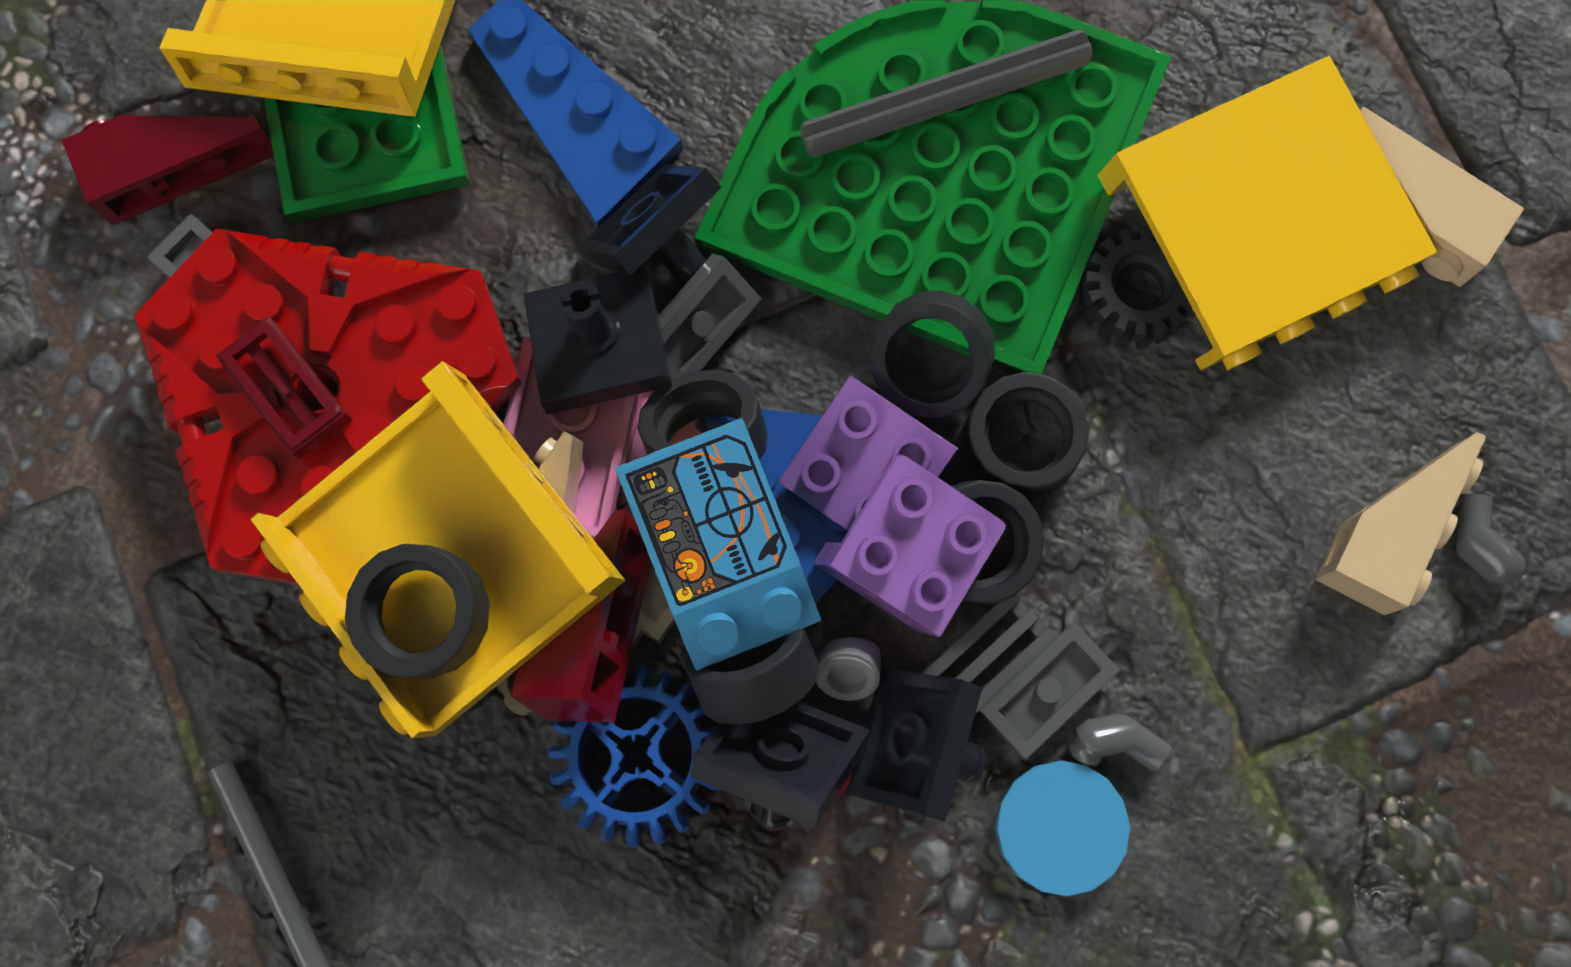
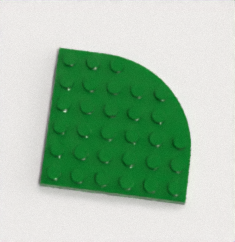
M915 0L875 11L844 25L821 39L813 46L811 54L799 62L790 72L786 70L774 82L756 107L741 135L719 183L722 188L713 196L694 237L695 245L882 322L897 303L915 293L941 290L962 296L982 312L993 332L995 348L993 367L1010 374L1022 372L1042 374L1115 194L1107 195L1097 175L1117 152L1136 144L1172 56L1059 12L1015 0H981V2ZM1075 30L1084 31L1091 44L1092 56L1087 66L817 157H810L802 143L800 125L804 121ZM936 318L920 319L907 326L904 330L970 357L969 346L962 332L947 321Z

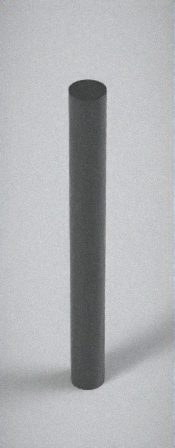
M226 762L211 769L207 775L297 966L330 967L233 762Z

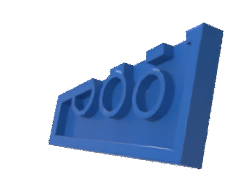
M498 0L468 29L472 41L510 98L514 100L526 118L528 125L540 143L544 145L572 191L576 193L596 227L600 226L663 164L667 165L683 149L681 138L523 0Z

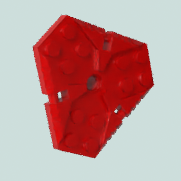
M215 229L134 315L148 362L152 367V376L158 387V396L164 407L167 426L178 433L182 445L175 452L179 466L183 470L182 476L185 486L189 490V499L192 508L195 510V519L210 568L223 573L298 585L290 572L284 573L280 571L265 556L260 547V543L265 538L251 519L258 513L279 517L422 399L430 390L421 378L442 361L465 374L494 413L500 409L522 384L487 283L480 270L429 262L426 264L420 263L417 260H401L397 257H382L366 252H359L355 258L342 256L335 247L313 246L310 243H294L284 239H269L266 236ZM336 281L348 283L345 298L333 296ZM267 316L277 323L327 388L337 387L336 399L352 418L343 427L337 424L328 432L331 436L322 443L316 440L307 447L310 452L300 460L290 453L215 356ZM267 337L260 342V346L318 418L326 411L325 408L315 411L317 398L272 341ZM248 352L238 359L293 431L297 434L306 426ZM221 419L224 429L207 435L204 424Z

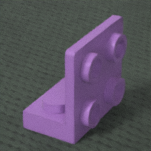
M850 375L782 475L780 482L788 490L849 531L895 456L905 455L936 477H939L943 470H948L960 450Z
M898 455L891 461L842 542H826L813 565L916 632L940 637L1003 534L1006 526L998 517L907 456Z

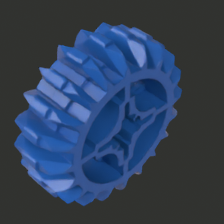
M644 665L636 667L634 686H627L625 677L618 707L642 701L664 706L655 718L651 717L639 729L633 731L623 730L618 725L610 722L577 721L574 726L566 721H555L553 725V730L559 734L571 737L568 747L556 745L548 748L549 758L558 760L568 759L569 769L556 771L551 774V784L565 785L573 782L575 790L566 794L560 800V805L564 810H570L582 802L586 803L588 807L580 815L577 825L583 830L592 827L600 816L605 818L601 829L600 838L602 841L612 842L622 824L627 825L626 842L629 847H638L640 845L642 826L649 825L651 837L655 844L664 843L667 841L664 820L671 818L674 826L681 833H685L691 829L689 819L682 812L684 807L689 804L696 812L703 815L707 814L710 810V805L707 801L696 795L701 785L711 790H721L690 777L691 767L686 780H684L665 760L664 745L672 734L671 729L679 719L684 723L691 740L692 760L696 751L717 727L711 726L702 729L700 722L708 718V716L704 714L700 704L693 710L688 708L687 705L696 694L691 682L683 685L675 696L670 694L675 675L669 670H664L660 674L656 687L649 686L650 673L649 669ZM592 733H595L605 743L612 757L611 766L603 778L604 783L598 791L592 784L587 769V747ZM614 734L627 742L633 740L638 745L641 743V738L650 739L652 744L649 746L647 754L654 760L652 764L664 773V777L662 778L656 772L649 769L644 772L643 768L637 766L635 774L627 773L625 766L630 758L623 751L625 747L613 738ZM643 779L654 782L673 796L663 805L644 812H629L613 806V803L621 793H626L635 782Z

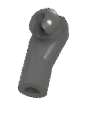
M1474 493L1460 495L1456 535L1457 554L1478 574L1490 582L1509 584L1520 579L1526 568L1524 557L1511 544L1491 529L1493 497Z
M1120 713L1085 720L1076 728L1077 735L1070 741L1069 747L1074 759L1088 767L1097 766L1103 756H1112L1124 752L1153 773L1164 763L1172 749V746L1131 717Z

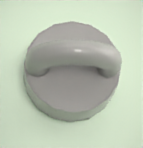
M858 637L836 638L825 643L817 655L819 671L816 682L818 687L825 694L839 700L853 701L871 695L877 689L880 680L881 653L879 647L865 638Z

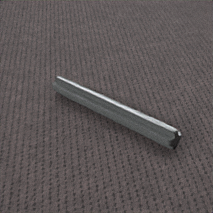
M1075 30L804 121L800 125L802 143L810 157H817L1087 66L1092 56L1091 44L1084 31Z

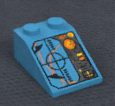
M742 418L615 467L660 585L696 671L821 621L802 566Z

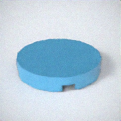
M1055 761L1033 766L1011 781L1003 795L1004 797L999 803L995 833L1000 854L1016 877L1041 892L1071 896L1093 891L1115 874L1127 853L1130 824L1124 801L1107 778L1083 764Z

